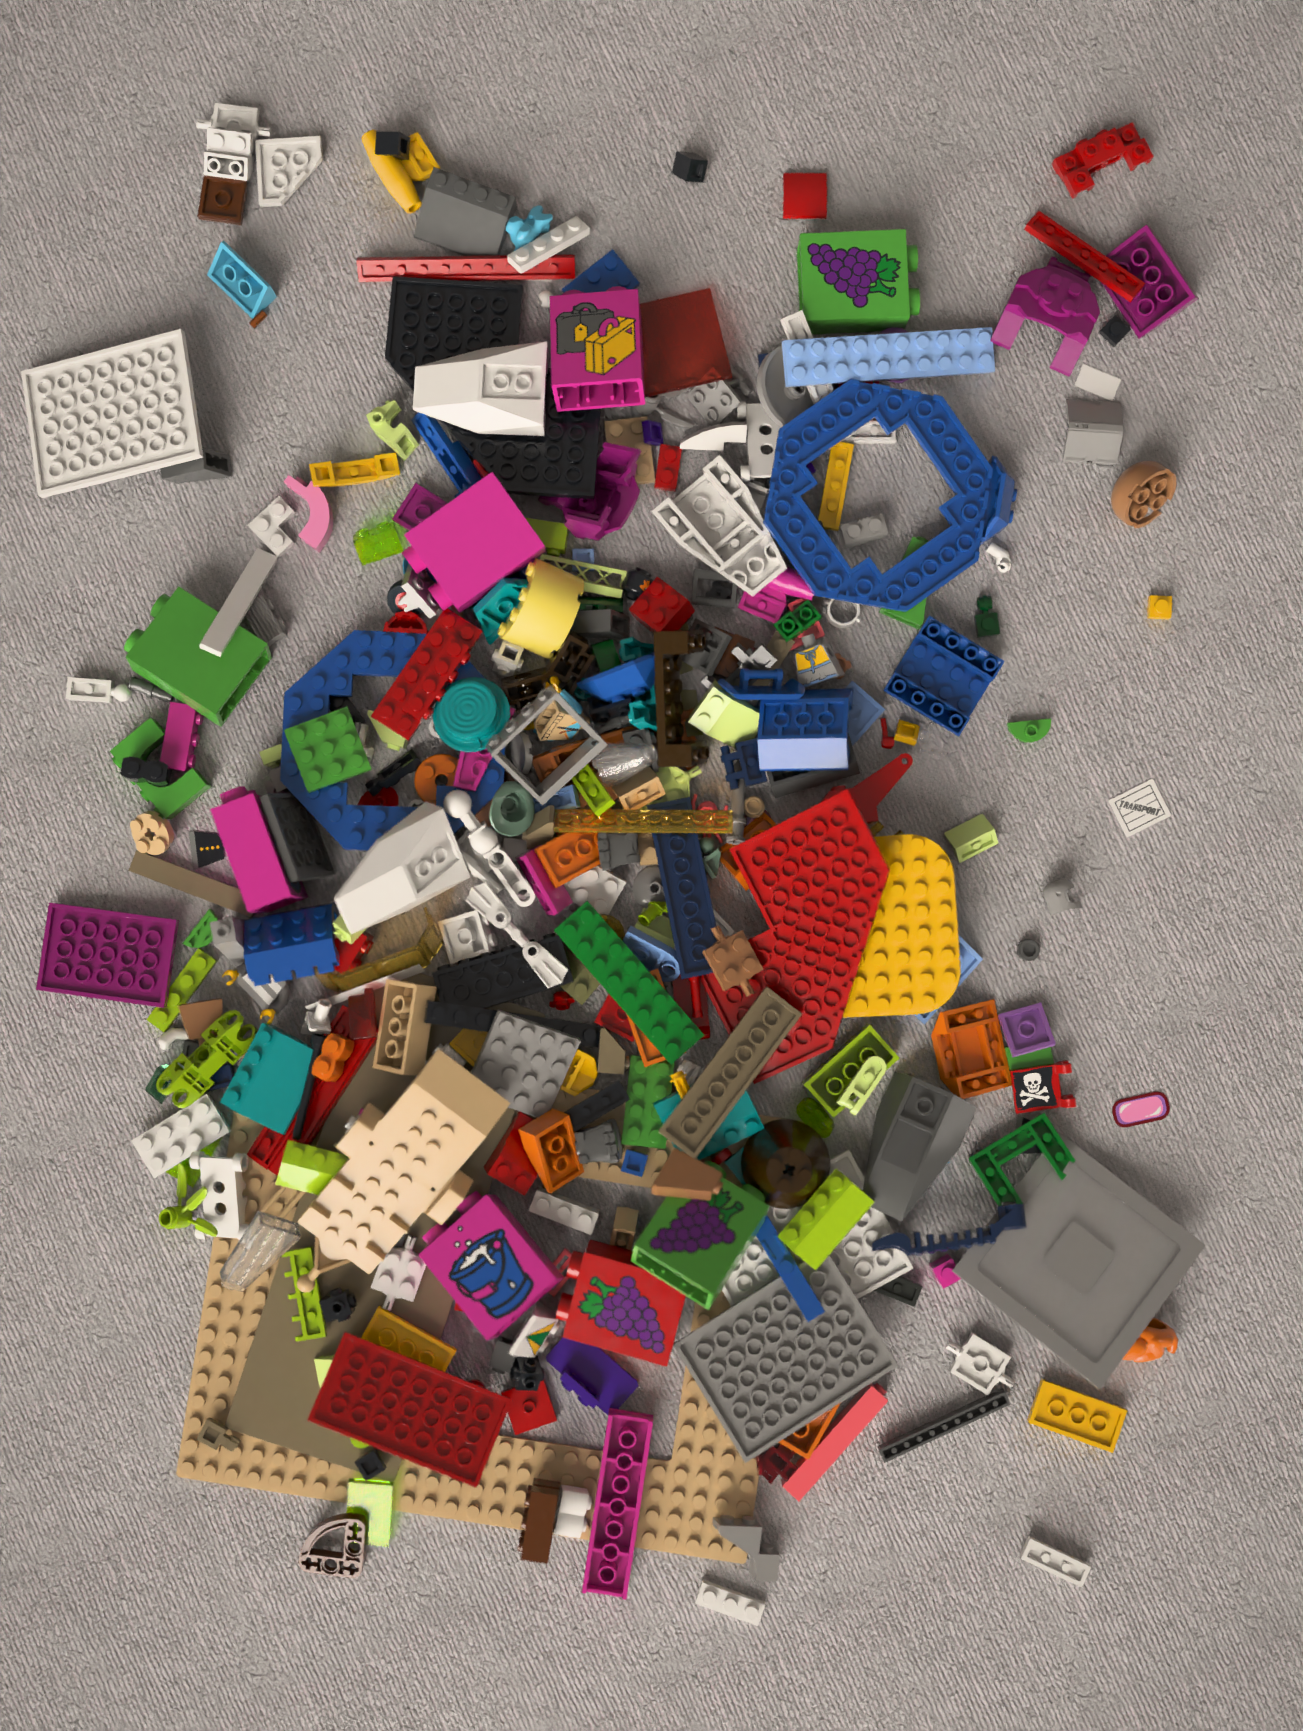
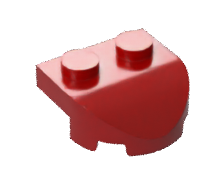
M401 611L395 613L389 621H386L383 632L427 634L428 629L425 622L416 613Z

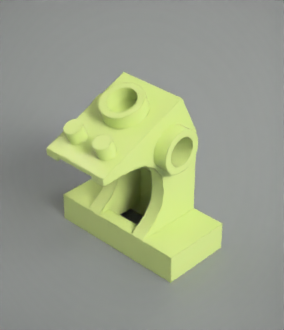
M387 400L385 405L374 408L366 416L375 434L405 461L419 444L408 428L402 423L396 428L391 427L392 421L401 412V408L395 400L391 402Z

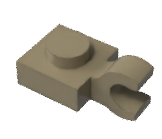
M210 1417L206 1420L197 1438L198 1441L215 1450L222 1445L232 1452L241 1441L235 1436L227 1435L228 1428Z

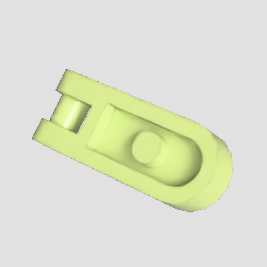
M879 1056L868 1057L836 1103L841 1107L844 1105L850 1109L849 1112L855 1116L885 1074V1061ZM852 1093L859 1097L856 1102L849 1099Z

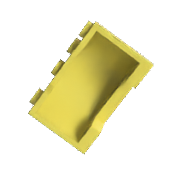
M535 558L534 562H530L525 574L529 583L526 588H522L518 600L520 602L518 607H514L506 622L500 624L497 634L500 639L550 659L554 655L551 652L560 649L573 625L580 607L578 594L582 595L584 591V580Z

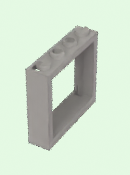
M550 685L548 688L541 690L531 704L525 705L515 719L509 720L498 735L492 736L485 747L495 760L535 799L544 805L607 746V743L559 692ZM556 700L590 737L536 787L500 750Z

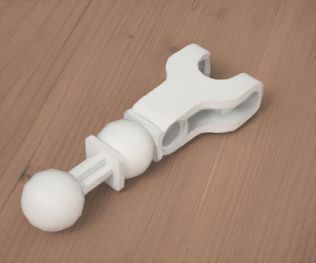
M462 790L449 792L444 799L446 813L451 817L462 820L469 830L467 837L470 839L472 848L476 852L481 853L484 858L487 857L489 865L515 902L522 907L531 905L535 899L534 891L526 877L501 847L496 831L488 827L485 821L481 823L471 811L472 800L466 792ZM499 852L503 854V859L500 862H493L491 860L494 853ZM526 889L524 893H518L520 890Z

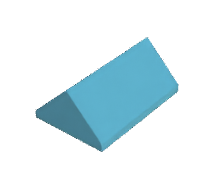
M221 241L207 276L253 319L277 296L272 287L225 241Z

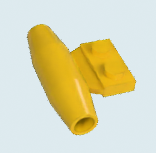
M373 129L366 132L361 140L372 166L385 187L408 214L417 211L422 203L413 181L422 182L430 178L434 167L440 169L418 132L408 136L410 137L409 160H400L394 156L376 155L377 131Z

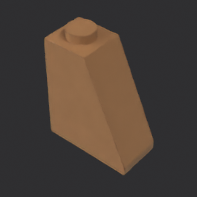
M674 1147L654 1181L651 1193L658 1196L710 1201L713 1194H719L724 1184L721 1182L723 1173L697 1159H693L688 1154Z

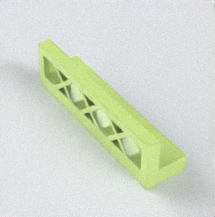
M547 554L540 556V560H552L562 570L569 564L575 565L580 572L576 576L582 575L585 579L584 591L622 598L623 589L621 585L627 570ZM558 562H562V563H566V564H564V565L561 567ZM579 566L586 567V569L582 571ZM590 569H596L601 578L595 582L589 581L584 573ZM601 571H606L608 573L603 575ZM611 573L621 574L620 586L610 585L606 577ZM601 580H604V582H605L606 584L598 583V582H600Z

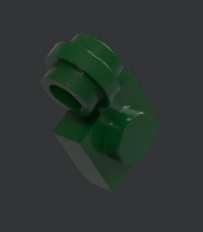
M983 594L981 597H977L978 611L982 610V614L974 616L977 638L1000 634L997 612L988 613V609H992V598Z

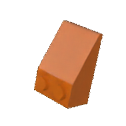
M551 1109L519 1129L524 1150L548 1193H553L584 1173L583 1165L579 1163V1155L576 1152V1140L568 1114Z
M840 1403L782 1439L779 1443L809 1460Z

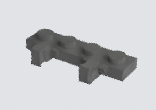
M738 642L731 649V652L739 659L737 662L739 666L725 681L731 686H739L740 670L742 668L768 670L778 658L763 643L753 651L751 648L746 650ZM706 674L701 679V683L708 690L716 679ZM749 679L748 686H752L758 679Z

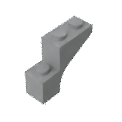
M721 1515V1518L713 1517V1526L718 1530V1533L748 1553L750 1560L749 1573L754 1580L777 1582L780 1554L773 1545L767 1543L760 1544L762 1526L752 1516L734 1518L730 1515Z

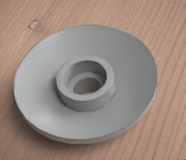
M649 867L642 870L633 882L634 898L644 908L648 907L650 901H665L659 867ZM653 884H656L659 887V890L656 893H653L650 890V887Z

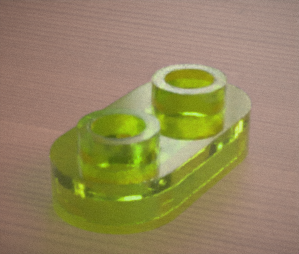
M803 1098L797 1105L796 1112L805 1124L812 1127L822 1138H827L831 1135L835 1128L834 1122L816 1100Z

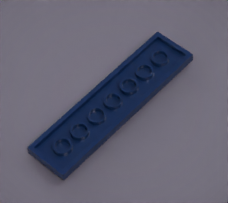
M690 797L646 805L681 980L712 974L713 971L702 951L708 949L717 941L711 930L716 926Z

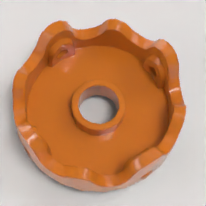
M435 754L422 761L417 768L414 778L416 792L422 801L436 805V779L440 775H445L448 778L446 786H453L459 759L449 754Z

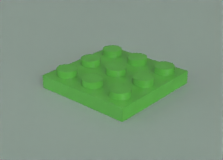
M348 707L284 730L308 793L372 770Z

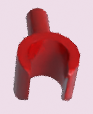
M881 718V746L885 749H892L895 742L894 737L888 736L886 718Z

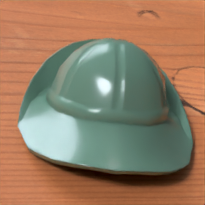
M506 781L499 787L493 797L489 812L490 823L498 833L514 837L524 833L531 826L535 811L531 794L516 781Z

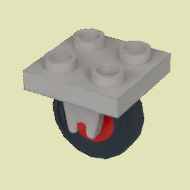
M408 564L404 579L395 582L390 587L387 602L393 613L410 611L419 616L424 612L429 619L437 614L439 604L428 590L436 582H433L428 576L426 569L416 574L411 565Z

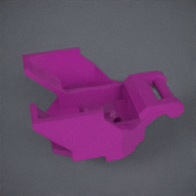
M1051 256L1047 266L1034 269L1018 278L990 341L1010 350L1025 318L1049 326L1065 335L1050 368L1070 376L1100 314V309L1096 296L1088 283L1091 275L1057 261L1058 258Z
M604 442V449L597 458L594 500L597 502V508L593 513L582 512L578 498L539 496L538 501L546 506L553 505L563 510L565 517L564 525L576 538H589L599 541L606 534L623 527L637 502L640 489L635 475L637 470L636 461L641 454L640 449Z

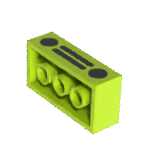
M866 1024L802 1083L834 1118L845 1108L844 1105L841 1107L836 1103L838 1098L868 1057H881L886 1063L887 1070L899 1059V1056L870 1024ZM852 1093L849 1099L853 1101L857 1095Z

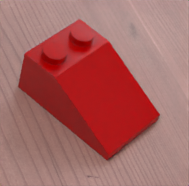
M519 1111L487 1160L484 1169L489 1176L525 1196L538 1174L524 1150L519 1129L535 1119Z

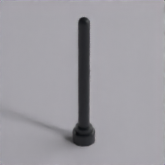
M313 1033L310 1043L312 1044L313 1052L292 1135L294 1140H299L302 1136L316 1078L312 1074V1067L317 1057L322 1053L323 1043L328 1037L325 1035Z

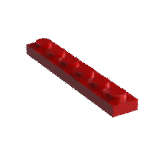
M1038 211L1026 224L1025 231L1130 303L1143 289L1145 282L1042 212Z

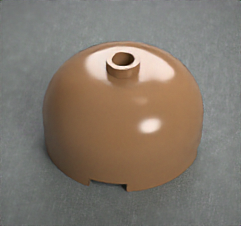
M1141 461L1128 467L1119 476L1112 489L1111 506L1115 515L1125 524L1134 528L1148 525L1161 514L1158 509L1164 505L1166 500L1172 499L1177 482L1175 474L1155 461ZM1148 507L1153 510L1151 515L1144 517L1148 512Z

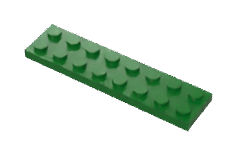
M588 901L554 929L555 933L671 1065L704 1036L700 1029Z

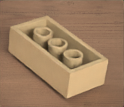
M386 979L373 1068L402 1075L417 1076L425 1066L431 1026L429 1023H424L427 1000H435V986Z

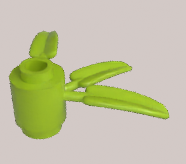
M182 1163L178 1164L177 1206L166 1207L159 1214V1222L161 1226L167 1229L186 1228L190 1224H194L196 1230L216 1237L218 1230L213 1224L199 1217L196 1221L193 1220L192 1211L202 1203L208 1193L205 1186L186 1201V1205H182V1198L187 1196V1174Z

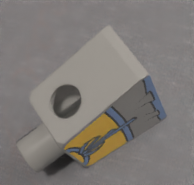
M814 634L801 638L805 650L795 653L798 682L805 686V689L845 675L828 643L817 645Z

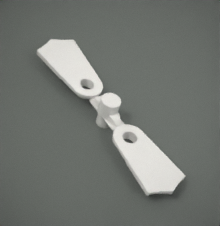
M487 882L471 887L466 902L495 927L504 928L511 938L523 947L522 953L524 958L546 987L551 988L563 983L568 968L539 943L529 942L524 933L511 922L510 912ZM499 914H504L505 916L502 922L497 921ZM532 947L536 948L537 951L533 956L528 953Z

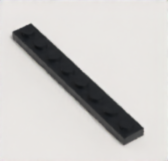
M427 1000L424 1023L489 1032L497 1010ZM508 1012L578 1037L581 1040L579 1045L598 1048L600 1025Z

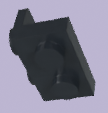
M593 696L588 697L590 716L594 724L606 723L610 719L619 716H628L630 711L629 703L634 702L633 696L612 704H608Z

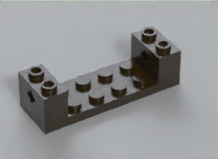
M703 629L654 632L658 767H693L706 763L709 758V747L706 740H682L684 726L681 724L683 703L680 701V693L682 692L683 685L680 679L682 661L679 654L704 652L706 637L703 634Z

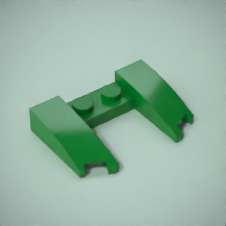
M1042 1113L968 1158L969 1163L998 1206H1002L1001 1202L1016 1201V1204H1023L1000 1166L1031 1147L1038 1146L1061 1181L1066 1177L1063 1171L1068 1162H1075L1074 1157L1045 1113Z

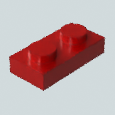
M660 445L654 489L676 492L682 453L680 446Z

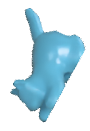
M538 205L530 210L528 217L524 220L517 216L511 217L506 224V231L510 234L511 241L515 246L514 251L532 242L541 233L549 232L553 215L543 214L542 206Z

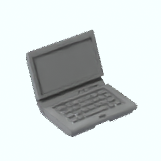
M1066 399L1069 427L1067 429L1062 462L1116 465L1123 436L1120 402Z

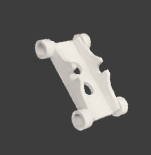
M742 401L736 407L737 419H746L747 422L746 444L748 465L740 466V479L743 483H750V480H754V478L771 477L777 435L781 427L770 419L761 403L746 404V401ZM762 426H769L772 432L769 435H763L759 429ZM769 445L773 448V452L768 455L763 454L760 450L761 447Z
M193 1151L189 1159L190 1167L192 1169H200L202 1187L205 1186L208 1190L203 1200L204 1219L217 1228L218 1233L216 1237L238 1238L240 1242H250L254 1235V1228L252 1224H245L247 1196H242V1192L246 1188L242 1172L247 1170L249 1163L247 1154L236 1153L232 1158L211 1157L203 1151ZM216 1181H221L224 1184V1192H219L215 1188ZM218 1202L226 1206V1213H220L217 1210ZM195 1229V1235L198 1239L213 1237Z

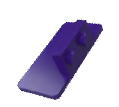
M562 1337L546 1356V1361L561 1373V1385L567 1391L571 1392L573 1390L578 1395V1400L587 1407L589 1405L594 1409L597 1405L607 1415L609 1408L619 1409L638 1387V1381L601 1348Z

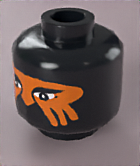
M638 567L635 570H629L621 585L623 591L626 592L624 596L635 602L653 582L651 579L652 575Z

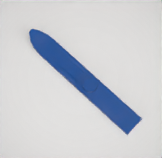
M766 1215L765 1221L756 1236L807 1322H810L823 1314L825 1310L788 1248L777 1237L779 1234L768 1215Z

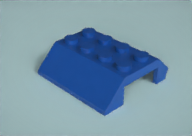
M336 902L245 920L244 960L248 979L254 982V986L270 984L271 974H273L274 982L293 979L292 970H295L296 978L315 975L314 966H317L319 974L335 971V966L340 965L339 953L335 946L333 922L339 917V908Z

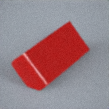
M679 975L677 979L672 981L674 1001L704 1034L701 1039H709L710 1026L707 992L700 980V976L681 980Z

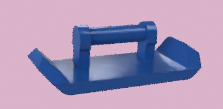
M742 668L740 670L739 686H731L722 678L717 681L723 690L738 700H797L805 694V686L793 678L782 686V669L749 670ZM749 679H773V686H748Z

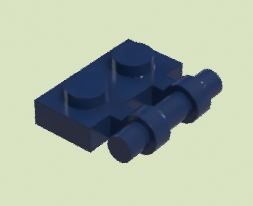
M757 738L735 743L737 752L730 753L729 745L720 747L722 753L720 758L721 762L725 765L727 773L725 779L726 782H729L730 790L739 789L737 781L739 779H744L745 787L768 781L766 772L759 769ZM739 759L741 771L735 772L733 761Z

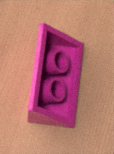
M532 848L518 855L515 859L546 915H556L573 903L564 885L554 888L534 850L535 848Z

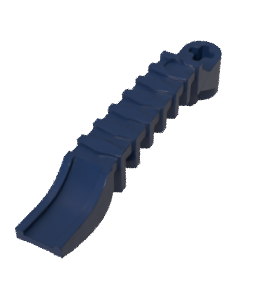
M1024 1204L998 1206L999 1221L988 1225V1231H983V1227L975 1228V1238L971 1237V1230H963V1240H959L958 1232H952L951 1242H947L946 1234H939L940 1243L935 1244L934 1234H926L927 1246H922L921 1232H913L915 1248H911V1241L904 1233H893L873 1242L871 1245L872 1251L894 1248L902 1251L907 1256H922L924 1253L934 1254L937 1251L946 1252L949 1249L959 1250L961 1247L971 1248L973 1245L983 1246L985 1243L995 1244L997 1236L1002 1231L1027 1228Z

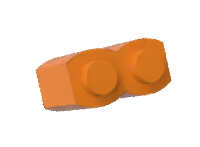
M331 1033L328 1035L322 1046V1054L317 1057L313 1064L312 1074L324 1081L335 1082L338 1080L344 1070V1061L350 1057L353 1051L354 1041L341 1034Z

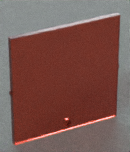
M710 288L640 304L645 397L676 390L680 391L681 389L732 378Z

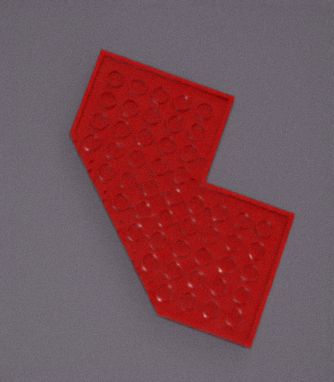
M849 788L729 849L770 928L748 939L763 970L748 980L754 993L747 997L741 985L733 986L723 991L714 973L702 975L700 980L729 1035L765 987H768L802 1014L753 1080L754 1084L833 1048L891 870Z

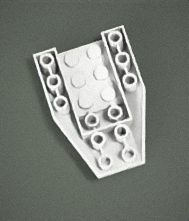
M547 341L484 348L415 367L413 410L478 434L545 436V390L549 355Z
M424 802L376 840L334 897L350 933H356L409 911L471 878L444 809L429 802Z

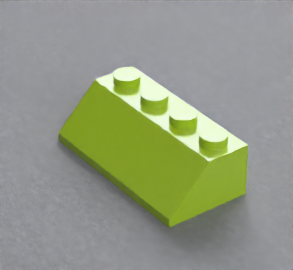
M288 1140L275 1184L319 1195L349 1157L345 1154Z
M836 1168L777 1237L814 1270H817L875 1202Z

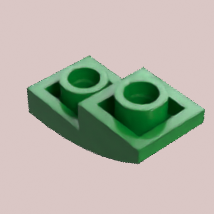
M807 600L793 612H788L773 626L783 639L789 642L819 621L822 616L811 602Z
M612 639L591 645L595 654V663L600 673L621 665Z

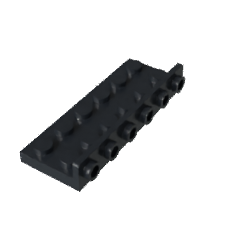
M556 933L544 935L543 940L537 941V943L568 968L563 983L547 988L524 958L522 953L523 947L514 948L513 945L501 948L500 953L492 954V952L480 954V958L473 961L471 958H466L458 961L459 965L450 967V964L437 967V971L432 972L440 1002L486 1009L573 983L574 980L562 939L558 935L556 936ZM534 947L530 948L528 951L529 955L531 956L535 955L537 952L536 948Z

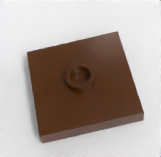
M204 175L197 215L199 220L242 226L248 182Z

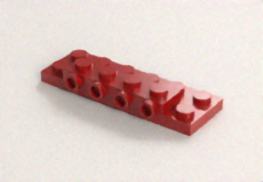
M448 608L442 611L371 717L402 738L410 741L423 720H428L433 714L434 709L432 707L436 701H441L447 692L445 688L449 682L452 684L458 677L459 672L457 670L462 664L465 666L471 657L470 651L483 634V631Z

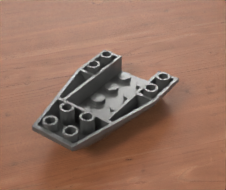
M894 1072L876 1113L863 1185V1192L875 1202L871 1208L902 1222L959 1150L977 1107L955 1094L918 1078Z

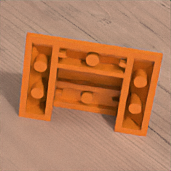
M991 999L940 1012L931 1038L940 1079L956 1096L966 1099L1012 1086L995 1000Z

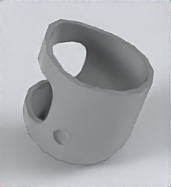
M1058 879L1045 886L1043 895L1050 915L1069 909L1082 908L1080 901L1073 903L1069 900L1067 892L1069 889L1074 888L1070 880Z

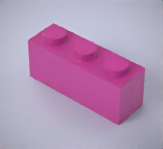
M170 702L160 761L167 764L172 770L188 772L195 766L196 756L194 755V750L200 740V735L197 732L199 725H202L204 717L187 704Z

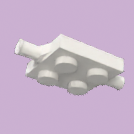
M215 103L214 112L210 120L197 119L196 122L198 129L212 127L253 133L252 154H254L255 140H257L258 136L271 137L272 134L271 127H260L258 125L260 112L258 108Z
M408 1235L405 1246L402 1248L393 1246L385 1256L384 1261H381L378 1265L371 1288L387 1295L382 1306L384 1309L387 1308L390 1301L387 1310L391 1311L395 1298L414 1301L426 1267L419 1254L413 1250L417 1239L415 1236L412 1238V1235Z
M971 1332L961 1347L951 1340L946 1344L945 1348L956 1354L949 1371L986 1395H989L992 1388L999 1381L1009 1388L1015 1383V1379L1004 1374L1005 1367L1011 1356Z

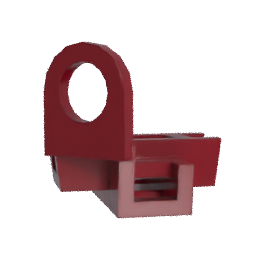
M779 1444L777 1448L771 1446L756 1456L757 1475H762L770 1484L778 1475L785 1481H788L791 1473L798 1469L790 1461L796 1452L791 1451L782 1444Z

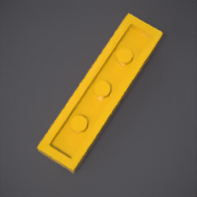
M839 442L830 449L818 521H822L824 529L839 530L854 444Z

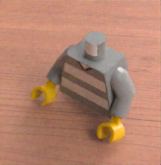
M245 963L233 970H226L222 977L225 975L231 976L232 980L227 982V985L233 984L236 978H239L236 982L263 1009L260 1020L265 1015L270 1017L267 1025L272 1024L274 1015L276 1016L287 1005L290 994V980L274 982L273 974H271L270 984L254 986V982L248 979Z

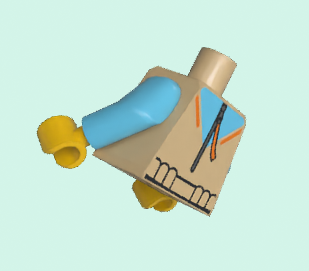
M552 676L550 682L554 685L553 687L590 724V718L584 716L582 706L566 690H561L559 688V679ZM546 682L545 688H548L550 684ZM554 700L540 713L535 722L534 720L531 721L524 730L533 729V732L538 735L539 740L552 742L556 740H571L579 729L583 728Z

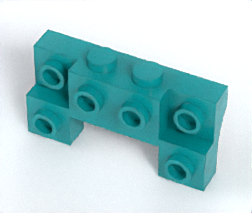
M634 637L620 640L621 648L619 649L621 660L625 663L654 652V644L640 642ZM654 682L651 689L641 696L634 697V702L629 703L630 711L628 712V718L630 723L640 730L650 728L657 732L656 690Z

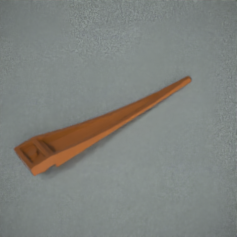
M694 708L684 710L681 715V721L689 718ZM631 725L599 734L607 743V746L588 763L594 772L627 753L622 731L637 727ZM588 738L552 747L551 750L533 756L532 764L540 783ZM570 780L563 787L575 784Z

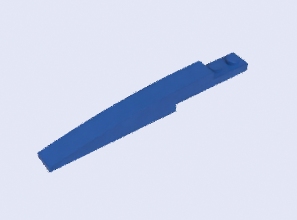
M418 412L411 419L459 491L454 496L455 498L482 479L459 441L452 443L436 418ZM528 565L510 578L527 580L525 572Z

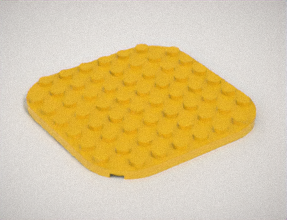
M920 835L876 836L874 838L891 870L843 1018L910 1015L931 1012L944 1005L951 998L958 987L961 976L955 873L948 854L937 843Z

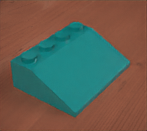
M262 1023L220 1103L255 1122L285 1135L300 1106L313 1048L275 1025Z
M678 1091L653 1103L662 1124L681 1101ZM747 1091L744 1092L698 1154L697 1160H701L764 1129ZM673 1144V1146H674L675 1148H677V1149H679L680 1151H682V1150H681L680 1148H678L675 1144Z

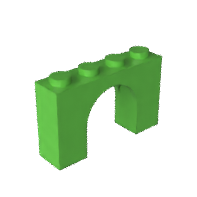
M150 717L110 750L114 756L112 758L113 762L119 768L122 767L123 758L137 757L146 762L150 753L163 743L165 730L157 720ZM191 768L176 782L166 787H157L147 781L143 783L131 782L133 785L137 784L140 787V794L147 802L151 801L154 804V811L159 813L158 816L172 820L212 787L202 774L194 768Z

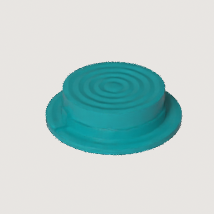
M469 677L458 680L445 689L447 692L440 702L436 701L433 712L436 732L444 743L455 750L462 752L487 749L485 746L488 744L489 739L496 734L498 735L510 720L508 699L500 687L487 679Z

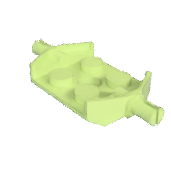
M697 765L688 771H682L678 767H659V772H656V775L666 794L662 799L654 800L647 805L690 797L689 781L702 773L699 766ZM646 805L628 815L624 809L614 813L618 821L628 815H634L641 821L650 824Z

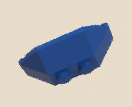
M992 456L988 461L993 468V473L990 479V492L985 510V523L980 546L1004 530L1008 523L1012 522L1014 510L1010 509L1011 503L1015 502L1017 489H1014L1015 481L997 456Z
M654 652L577 682V687L584 693L608 704L632 696H641L651 689L655 682Z

